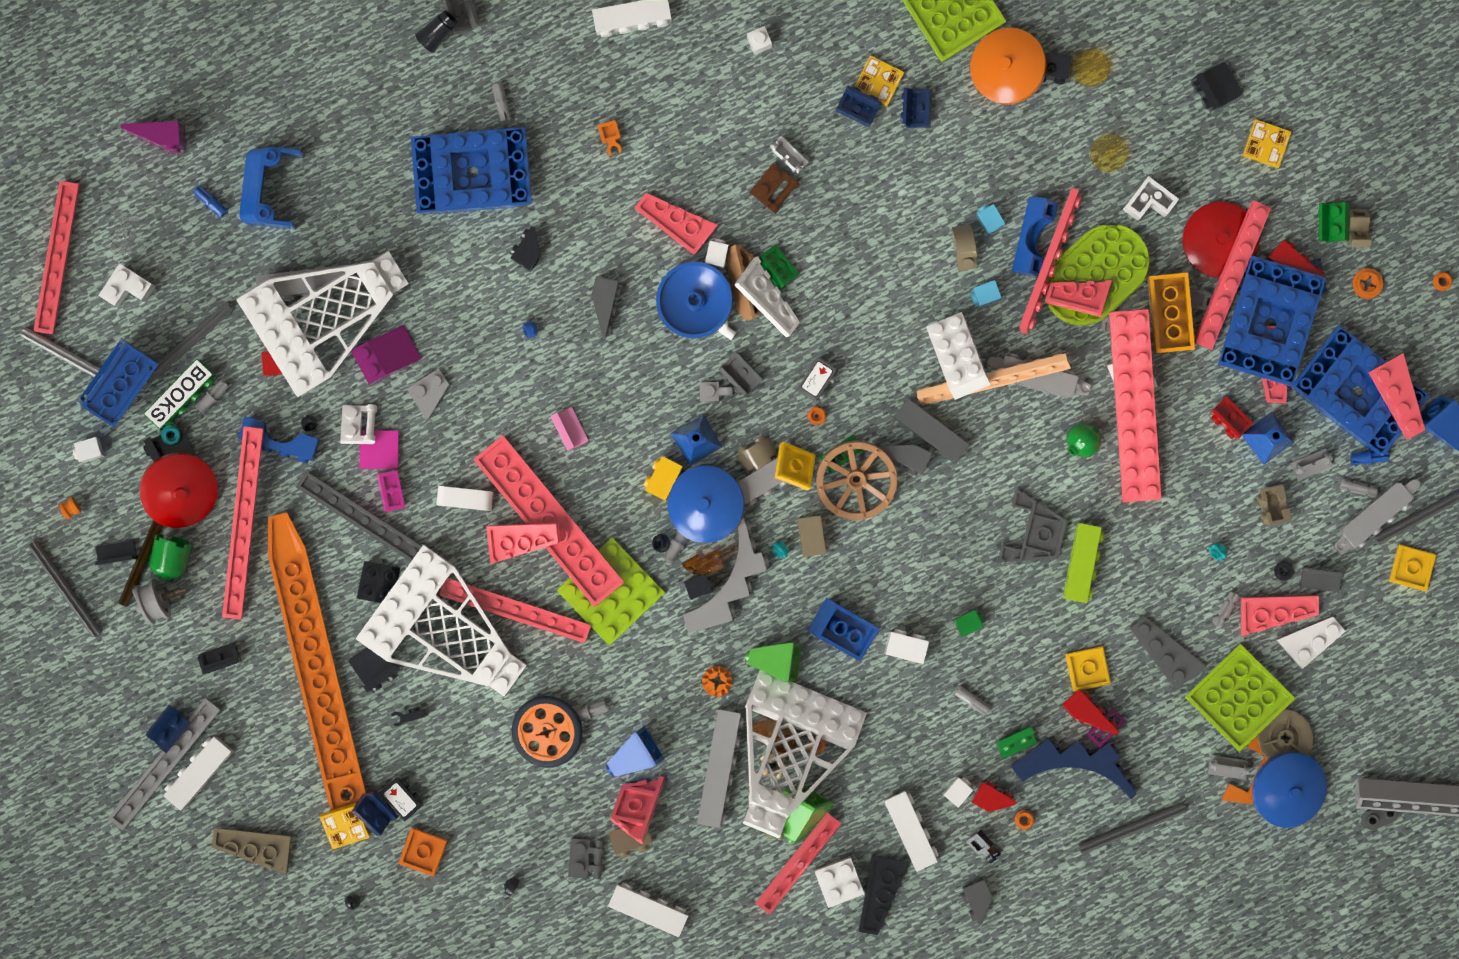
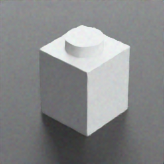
M765 26L747 33V39L754 55L772 48V42Z
M714 239V241L709 242L705 260L706 264L724 269L729 245L725 244L726 241Z
M98 437L74 443L73 455L79 462L84 463L105 456L100 438Z
M956 777L943 795L959 808L973 791L970 788L972 784L964 777L962 779Z

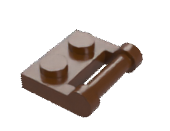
M773 163L749 193L776 214L780 210V205L793 189H797L800 184ZM785 180L788 185L775 201L771 203L769 198Z

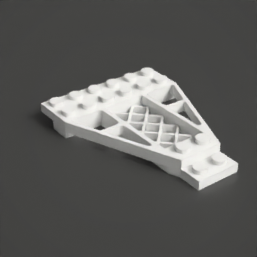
M386 251L371 261L273 278L268 277L253 286L251 290L237 297L236 300L292 390L299 397L333 375L393 296V293L408 285V282L390 252ZM344 271V273L316 290H312L305 277ZM354 273H357L359 277L352 276V275H353ZM302 278L310 293L291 305L286 306L273 283ZM348 278L359 280L356 290L346 288ZM344 280L343 287L336 286V284ZM361 281L369 293L359 291ZM331 288L342 290L340 300L329 298ZM328 290L326 297L320 296L321 293ZM345 291L355 293L353 303L343 301ZM358 294L369 296L366 306L356 304ZM372 297L375 303L369 306ZM315 298L325 300L323 310L313 308ZM311 300L310 307L303 306V304ZM328 301L339 303L337 313L326 311ZM342 304L352 306L350 317L339 314ZM355 307L364 309L353 316ZM298 308L309 310L307 320L296 318ZM293 310H295L294 316H292V314L290 313ZM312 311L322 313L320 323L309 321ZM325 314L336 316L333 326L323 324ZM371 314L347 346L340 336V332L366 315ZM338 317L347 319L337 325ZM296 321L306 323L304 332H302ZM308 324L319 326L317 336L306 334ZM322 327L331 329L320 336ZM336 335L345 350L331 369L327 371L316 355L314 347ZM306 337L312 338V339H314V340L311 341V342H308V340H307Z
M425 545L421 547L356 637V640L388 662L490 686L502 696L506 695L527 666L511 654L461 577L456 566ZM451 573L456 575L468 594V597L459 609H455L437 596L438 590ZM432 599L437 602V603L429 604ZM469 599L474 603L490 628L491 633H488L461 613ZM440 605L441 616L430 617L429 607ZM443 607L453 614L444 615ZM426 608L428 618L417 620ZM455 616L457 627L446 629L444 618ZM442 618L443 629L433 631L431 620ZM458 618H460L461 620H463V621H464L465 623H467L468 625H467V626H459V620H458ZM428 621L430 632L419 633L418 622ZM414 623H415V627H416V632H414V631L411 629V627L414 625ZM471 628L473 638L462 640L460 629ZM474 629L481 633L483 637L475 638ZM458 630L459 641L448 642L447 631ZM444 632L446 643L435 644L433 634ZM431 634L432 644L421 637V635ZM406 635H411L428 648L427 654L419 664L392 658L393 652ZM487 639L488 650L477 651L476 640ZM473 641L475 652L464 653L462 643ZM490 641L495 643L492 648L490 647ZM460 643L461 654L450 655L449 645ZM446 645L448 655L437 647ZM434 652L461 671V675L423 666V663L429 654ZM488 652L479 664L478 654ZM475 654L477 665L466 667L465 656ZM462 656L463 666L452 658ZM477 668L474 673L468 669Z
M759 670L745 705L750 794L749 807L743 824L779 838L787 818L853 750L867 712L796 683L783 681ZM752 711L776 720L770 738L752 731ZM789 727L793 736L785 738L781 730ZM795 728L803 732L797 734ZM778 733L781 740L774 743ZM807 734L811 743L803 746L799 737ZM753 739L767 745L757 773L754 772ZM795 739L799 748L791 750L787 742ZM820 739L847 749L833 764L815 756ZM783 744L786 753L779 755L775 746ZM812 747L808 757L805 749ZM772 750L774 757L768 759L769 754ZM801 751L805 760L796 762L793 754ZM789 756L792 765L784 767L781 758ZM777 761L780 769L772 772L769 763ZM806 763L802 773L799 766ZM811 764L828 769L807 792H802ZM766 768L768 774L762 776L763 770ZM795 768L798 777L790 779L787 770ZM783 773L786 781L778 784L774 775ZM770 777L774 786L767 788L762 780ZM800 780L796 790L793 782ZM789 785L792 794L786 796L783 794L781 787Z

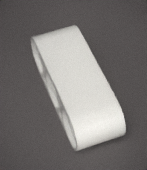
M438 486L436 505L492 511L493 492Z

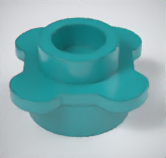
M1216 542L1208 547L1214 559L1222 561L1223 558H1227L1226 554L1228 551L1221 543Z

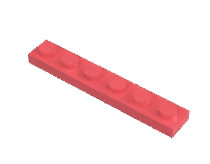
M827 812L755 904L771 914L842 823Z

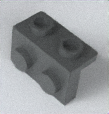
M442 0L445 10L449 11L458 22L453 27V35L472 31L479 26L480 18L475 11L474 0Z
M738 351L719 368L721 377L727 382L730 381L734 385L733 389L739 395L747 396L764 380Z

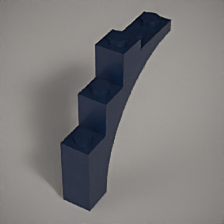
M1046 738L1010 765L1022 782L1050 769L1063 767L1082 768L1108 778L1130 799L1137 795L1134 791L1137 789L1130 779L1127 781L1123 776L1125 773L1123 768L1119 764H1114L1120 759L1117 755L1120 753L1114 744L1110 745L1108 742L1089 755L1088 752L1090 750L1084 742L1080 743L1076 740L1059 753L1058 750L1060 748L1056 742Z

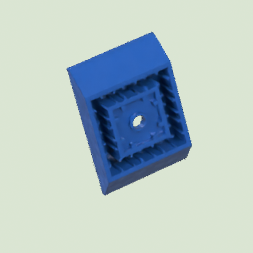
M525 127L411 137L417 213L445 214L515 208L532 204ZM472 167L478 170V175L474 178H470L467 175V171Z
M1251 256L1218 365L1293 387L1326 277ZM1273 320L1276 323V327L1268 329L1265 326V322Z
M1338 325L1294 381L1293 388L1305 401L1359 443L1381 456L1386 454L1402 433L1368 373L1383 365L1386 361ZM1412 382L1420 410L1430 395ZM1355 386L1362 389L1360 397H1355L1352 393Z

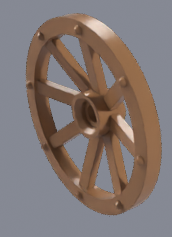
M865 441L844 442L832 448L820 462L816 475L817 491L823 504L834 514L850 520L871 518L882 512L893 499L897 487L896 469L888 454L875 444ZM853 449H864L872 452L863 465L857 469ZM848 451L851 470L849 471L831 460L838 454ZM877 456L884 461L889 470L864 473ZM827 466L847 476L823 484L824 472ZM854 476L860 477L858 480L853 479ZM890 477L887 494L885 495L866 480ZM848 484L835 505L828 498L825 490ZM861 488H866L882 501L873 508L866 510ZM853 489L856 490L859 512L842 509L843 504Z

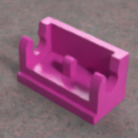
M398 471L378 474L377 481L384 513L405 508Z

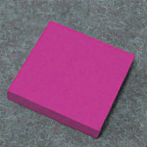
M361 430V436L366 435V430ZM374 430L375 443L360 444L359 469H398L399 431Z

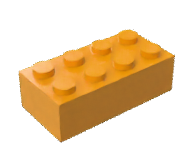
M1188 273L1148 276L1154 353L1194 350L1195 343Z

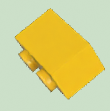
M662 456L661 459H656L652 467L655 471L652 477L648 475L644 486L646 487V492L667 501L672 485L679 477L683 466Z

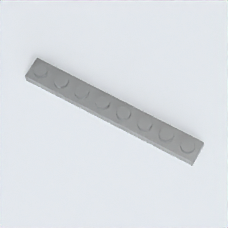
M205 698L189 717L190 725L167 753L162 751L108 819L121 830H124L219 714L221 709L208 698Z

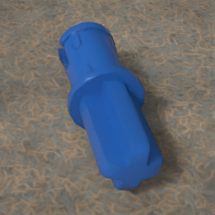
M201 185L195 188L193 194L205 204V208H209L219 219L227 213L228 209L216 200V196H212Z
M1370 450L1363 453H1350L1351 465H1371L1375 462H1385L1390 459L1389 451L1384 456L1374 451L1370 452Z

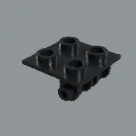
M364 561L356 599L382 603L398 581L400 568Z

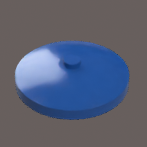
M687 262L671 269L663 277L656 294V307L662 322L675 334L690 339L704 338L721 329L728 320L733 306V294L728 280L715 267L702 262Z
M698 466L685 471L676 479L669 492L668 513L673 525L683 536L696 542L710 543L726 538L738 527L744 514L745 501L739 483L730 473L718 467Z
M1296 751L1279 753L1268 759L1258 770L1252 786L1254 806L1266 821L1275 826L1291 828L1302 825L1313 818L1323 805L1327 792L1326 776L1321 766L1304 753Z

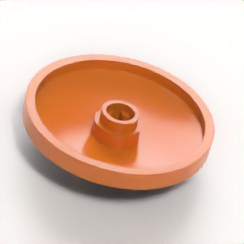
M1002 28L985 36L975 48L970 64L971 77L978 91L990 101L1005 105L1016 104L1031 97L1041 86L1047 69L1046 55L1041 44L1030 33L1018 28Z

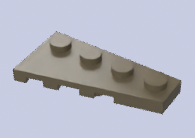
M214 828L212 848L287 875L291 836Z

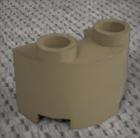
M761 436L754 440L755 445L750 448L746 445L737 451L739 455L736 458L747 476L778 458V452L768 437Z
M1284 485L1260 489V495H1256L1258 506H1262V524L1270 526L1292 521L1286 502Z

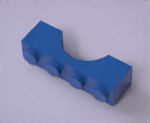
M1029 197L1013 262V272L1024 276H1039L1045 258L1038 251V238L1044 227L1054 222L1058 208L1057 202L1047 198Z
M244 417L238 439L242 440L244 426L264 428L262 450L272 452V449L280 451L279 455L290 458V455L298 457L297 461L307 464L309 460L314 462L320 439L300 433L290 442L278 443L269 436L265 422Z

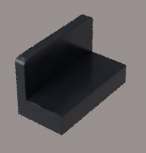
M134 540L96 546L98 561H95V565L98 566L137 559Z

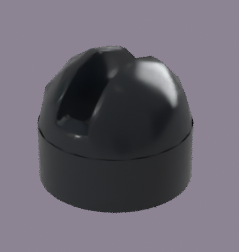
M306 415L301 420L304 431H312L318 425L312 415Z
M349 894L345 898V906L348 909L354 910L359 907L361 901L358 895ZM350 897L353 899L354 907H351Z

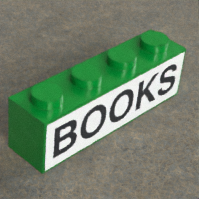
M196 359L143 414L159 430L168 425H174V419L178 415L182 416L188 410L187 406L191 401L196 402L202 394L200 392L205 387L208 389L215 382L214 378L216 375L201 360Z

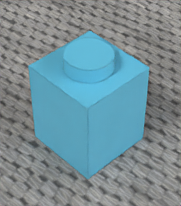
M986 204L978 209L979 213H977L976 217L987 235L1005 225L994 204L991 206Z
M995 280L973 288V293L970 294L973 304H977L978 308L1001 299Z

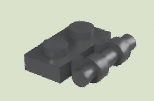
M571 838L568 877L588 878V871H594L593 879H601V872L604 869L602 856L605 854L603 840H596V846L590 847V839ZM589 853L595 854L594 865L589 864Z

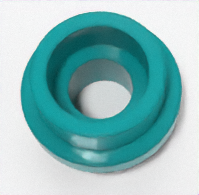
M168 425L161 431V438L166 444H175L180 439L181 434L176 426ZM169 431L174 432L172 438L167 437Z
M782 541L772 544V552L775 556L785 559L790 552L788 547Z

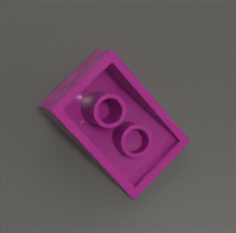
M179 121L121 124V128L128 134L169 151L171 154L181 153V150H186L185 127Z
M404 325L351 350L370 386L422 359Z

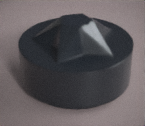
M513 876L511 879L506 880L504 884V893L506 895L512 896L520 882L519 879Z

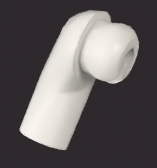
M728 320L718 330L730 340L736 334L734 330L728 327Z

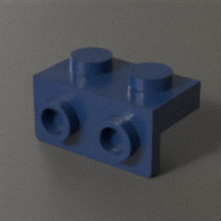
M847 85L835 111L870 128L882 102L873 95L861 92L857 87Z
M904 88V93L901 96L903 112H901L900 119L902 125L910 129L931 128L932 90Z

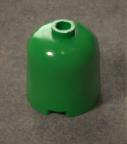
M164 534L155 535L149 566L154 574L159 575V580L169 582L170 579H177L184 575L193 548V544L189 543L190 541L172 536V540L166 539Z

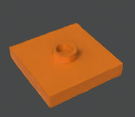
M411 827L398 864L435 877L448 840Z

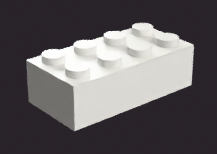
M962 312L926 327L947 385L955 400L991 385Z

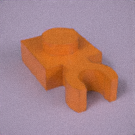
M616 120L597 125L602 143L609 144L607 147L608 155L612 156L611 149L613 147L618 148L619 153H622L620 144L616 143V140L621 139Z

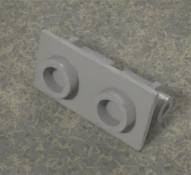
M782 135L770 147L772 149L771 152L775 153L781 160L784 159V163L797 174L809 163V160Z
M1325 448L1290 464L1299 481L1332 467L1331 461L1333 458Z
M1210 755L1207 774L1246 780V775L1249 774V761Z

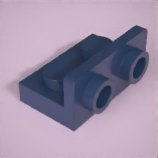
M168 705L146 732V736L153 740L162 751L167 753L190 725V722L183 713Z
M375 792L363 793L351 811L376 836H381L389 822L397 820L399 817L382 800V797Z

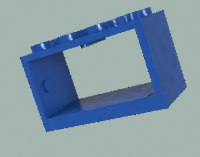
M121 338L78 399L79 404L114 428L154 372L158 363L152 357Z

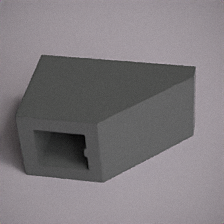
M983 878L962 887L964 892L960 893L964 903H969L972 909L968 911L972 921H977L979 925L983 923L992 900L991 893Z

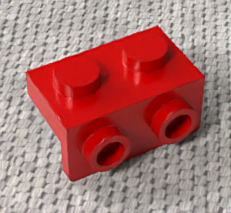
M1227 396L1209 412L1212 415V421L1218 426L1221 424L1226 429L1224 431L1225 434L1231 439H1239L1253 424Z

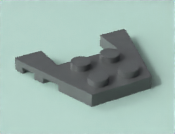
M1015 489L1011 506L1030 511L1022 548L1020 550L1001 545L997 562L1058 558L1067 520L1039 504L1031 497H1028L1020 490Z

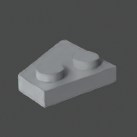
M437 369L407 388L426 420L431 417L443 394L448 389L449 383L441 370Z

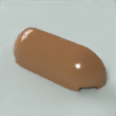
M733 245L728 250L726 262L736 307L743 319L753 320L759 317L761 311L734 284L753 260L754 256L744 249L742 245Z

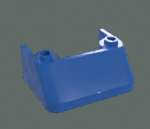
M264 147L248 151L245 161L239 213L242 222L248 225L296 230L297 226L293 222L274 220L273 208L268 204H261L265 166H276L280 162L281 156L305 158V154L301 150Z

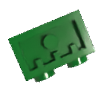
M1349 202L1319 203V241L1329 243L1349 241Z
M774 245L759 257L760 265L764 271L767 270L771 276L769 279L774 287H778L779 290L800 275L777 245Z
M1027 726L995 741L1001 758L1005 759L1037 744L1034 737L1035 733L1031 726Z

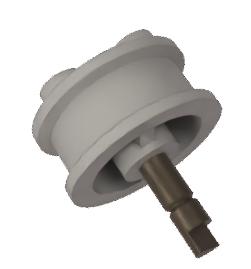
M156 579L150 580L149 584L145 586L137 585L132 589L137 601L135 604L138 614L143 615L147 625H153L156 623V620L163 617L168 619L171 617L168 600L186 593L187 588L181 589L178 587L165 593Z

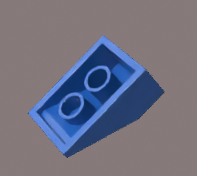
M826 597L807 631L861 661L880 628Z

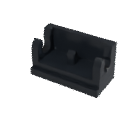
M236 642L198 654L199 656H197L203 675L242 662Z

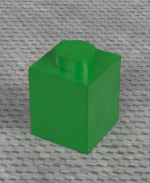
M976 610L953 619L961 637L983 628L982 623L985 622L980 611L976 612Z

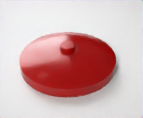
M1213 202L1200 207L1190 216L1183 230L1182 246L1187 260L1197 271L1209 277L1220 278L1246 216V210L1230 202ZM1259 239L1252 253V256L1255 257L1259 248Z
M183 452L166 454L152 462L145 470L139 486L140 500L146 513L157 523L170 528H184L200 522L212 510L218 494L216 477L209 465L201 458Z

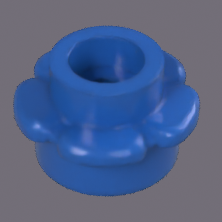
M527 320L526 323L522 324L524 334L527 338H535L536 333H538L537 325L535 322L531 323L530 320Z

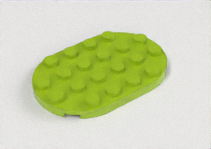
M1101 225L1088 231L1062 254L1060 260L1056 261L1054 277H1050L1048 284L1056 282H1105V280H1112L1102 316L1099 317L1047 303L1048 307L1060 320L1076 326L1092 325L1108 317L1109 312L1117 309L1146 279L1149 270V254L1144 241L1133 230L1121 225Z

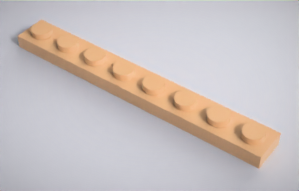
M1066 353L1055 354L1049 358H1039L1033 362L1019 363L1009 368H999L994 372L986 373L991 384L990 386L973 393L1071 369L1069 359ZM947 382L934 387H925L917 391V397L922 406L954 398Z

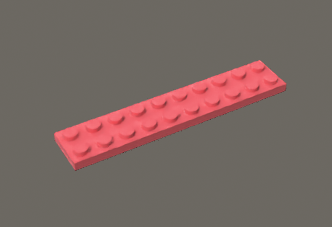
M1148 308L1109 312L1122 502L1161 499L1149 311Z
M503 435L473 459L526 524L559 523L561 542L545 548L594 607L625 583Z

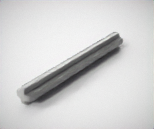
M24 328L20 334L24 339L93 377L100 369L28 328Z

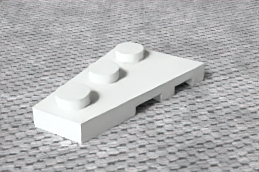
M1330 617L1279 638L1276 641L1297 665L1303 669L1339 638L1345 630L1334 617Z

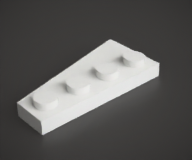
M757 256L753 258L734 285L785 337H789L800 322L788 303L784 302L781 298L780 290L778 287H774L769 279L771 276L767 270L764 271L760 265L761 261Z

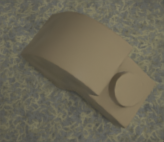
M1349 209V241H1347V245L1356 248L1371 247L1372 239L1369 234L1370 215L1367 209Z
M971 224L952 227L958 271L977 268V251Z

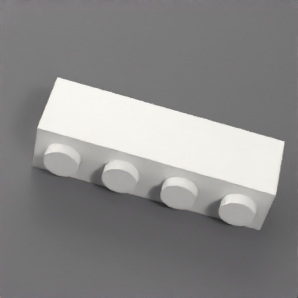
M642 0L592 10L596 34L601 35V37L612 36L613 32H620V34L629 33L631 29L635 28L647 30L651 25L664 27L668 25V22H672L668 0Z
M209 737L202 745L204 749L200 753L196 752L191 757L190 761L192 763L187 768L184 766L177 774L179 778L175 783L171 781L164 789L166 793L163 796L180 811L188 806L234 752L219 737Z
M904 790L884 799L916 872L937 863L936 857L939 855L935 846L931 847L928 842L931 837L927 829H922L920 822L923 820L919 811L915 812L912 804L915 802L911 794H906Z
M627 883L617 884L608 907L672 935L680 936L688 918V914L685 913L686 909L677 905L673 908L668 905V901L661 898L657 900L650 898L651 894L643 890L636 892L632 890L633 886Z

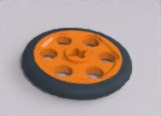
M555 696L535 697L524 703L515 714L512 722L513 743L520 755L529 763L544 768L558 767L572 759L580 748L583 734L581 720L573 707L564 700ZM538 708L545 710L546 717L544 719L537 717L536 711ZM556 713L564 715L563 723L556 722ZM526 722H530L534 727L531 733L524 730ZM545 727L547 728V730L557 728V730H553L549 734V737L547 734L537 735L545 730ZM562 731H567L570 734L569 741L561 739ZM533 740L539 743L537 751H533L530 748V742ZM550 745L557 747L558 753L556 755H551L548 752Z

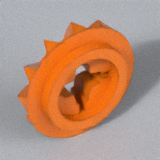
M1365 268L1355 274L1352 287L1355 294L1361 298L1371 299L1381 292L1383 279L1376 270ZM1370 277V284L1373 286L1368 287L1364 291L1365 284L1361 281H1366Z
M713 666L707 669L702 677V686L711 696H723L732 687V676L724 667ZM718 673H720V680L726 682V684H719L715 690V684L709 681V679H715Z

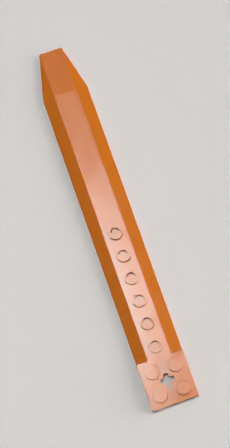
M286 512L268 517V559L331 811L357 803L362 794L367 792L307 550L289 514ZM344 789L352 793L350 800H346V797L342 798Z

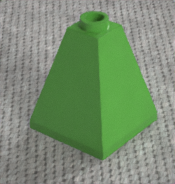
M785 643L753 648L747 651L746 662H748V665L783 681L797 683L802 644Z
M805 785L803 786V789H802V792H803V793H805V792H807V791L809 790V788L806 787ZM789 788L785 789L783 794L787 796L792 794ZM813 791L785 822L783 835L786 836V840L791 843L803 840L834 803Z

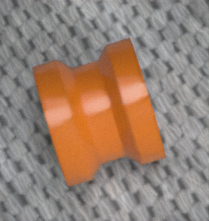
M73 496L69 497L68 501L58 504L61 513L67 520H70L75 514L82 513Z

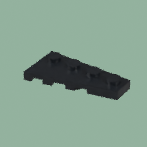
M871 855L859 932L873 935L879 934L890 905L910 863L909 861Z

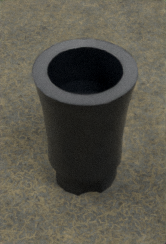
M445 10L438 14L424 28L415 33V36L425 49L435 53L442 41L458 23L457 19L449 11Z

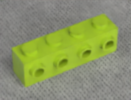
M1077 523L1062 599L1087 603L1088 600H1091L1093 589L1090 588L1091 581H1095L1097 572L1094 569L1095 562L1099 561L1100 551L1097 550L1098 544L1102 543L1104 532H1101L1102 527Z

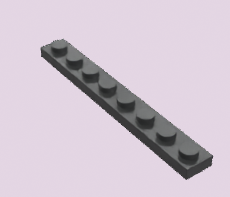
M307 471L296 486V488L410 562L422 547Z

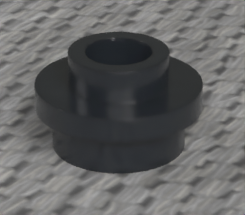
M658 534L653 538L652 546L654 550L664 553L669 549L670 541L666 534Z
M1279 562L1274 567V575L1279 580L1286 581L1293 575V567L1288 562ZM1282 567L1287 570L1285 575L1280 573Z

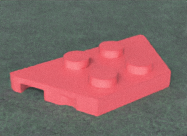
M662 776L654 781L647 782L642 780L637 783L622 785L611 815V821L640 844L644 842L665 782Z

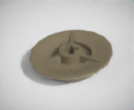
M1285 709L1258 735L1260 750L1267 759H1270L1279 753L1296 751L1309 755L1312 750L1314 737L1311 726L1302 715ZM1284 735V737H1287L1288 740H1281V736Z

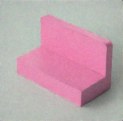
M568 408L560 413L551 415L567 451L588 442V438L573 408Z

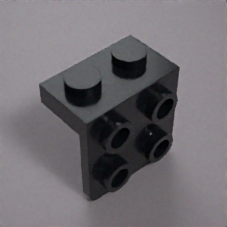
M1225 62L1204 73H1199L1192 79L1194 90L1199 93L1203 106L1210 113L1242 95L1240 86Z
M177 427L181 436L179 441L172 445L166 444L162 440L161 435L143 440L145 443L143 449L146 455L151 456L153 462L161 456L176 452L197 456L183 427ZM169 431L167 433L168 438H172L174 436V432Z
M368 647L349 660V664L363 682V688L367 693L371 691L373 693L377 692L383 687V682L386 680L391 682L399 676L397 673L401 670L398 664L384 660Z

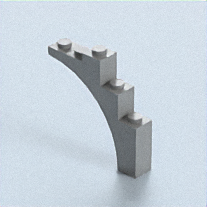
M744 517L738 525L739 550L730 578L721 591L709 602L696 610L683 614L688 633L733 621L732 617L735 616L732 605L728 606V602L750 596L749 592L752 591L749 580L745 581V577L767 571L766 567H769L766 555L762 556V552L754 554L753 551L757 550L754 539L750 540L748 532H751L749 521H744Z

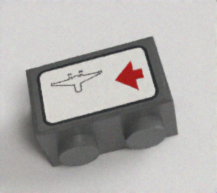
M817 357L798 386L797 391L814 402H817L818 399L822 401L827 393L825 390L828 383L832 385L838 376L835 374L837 369Z

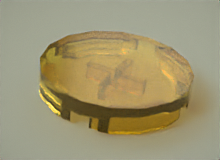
M1096 49L1081 51L1073 62L1072 75L1084 87L1101 85L1107 79L1110 72V64L1107 57Z
M1105 135L1097 138L1090 149V160L1093 166L1105 173H1113L1120 170L1128 158L1125 142L1114 135Z

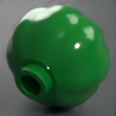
M1078 423L1067 432L1066 441L1071 455L1088 458L1099 451L1101 447L1100 431L1093 424Z

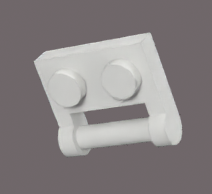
M343 405L341 444L375 443L374 422L375 413H377L376 405ZM362 414H367L366 435L361 436Z

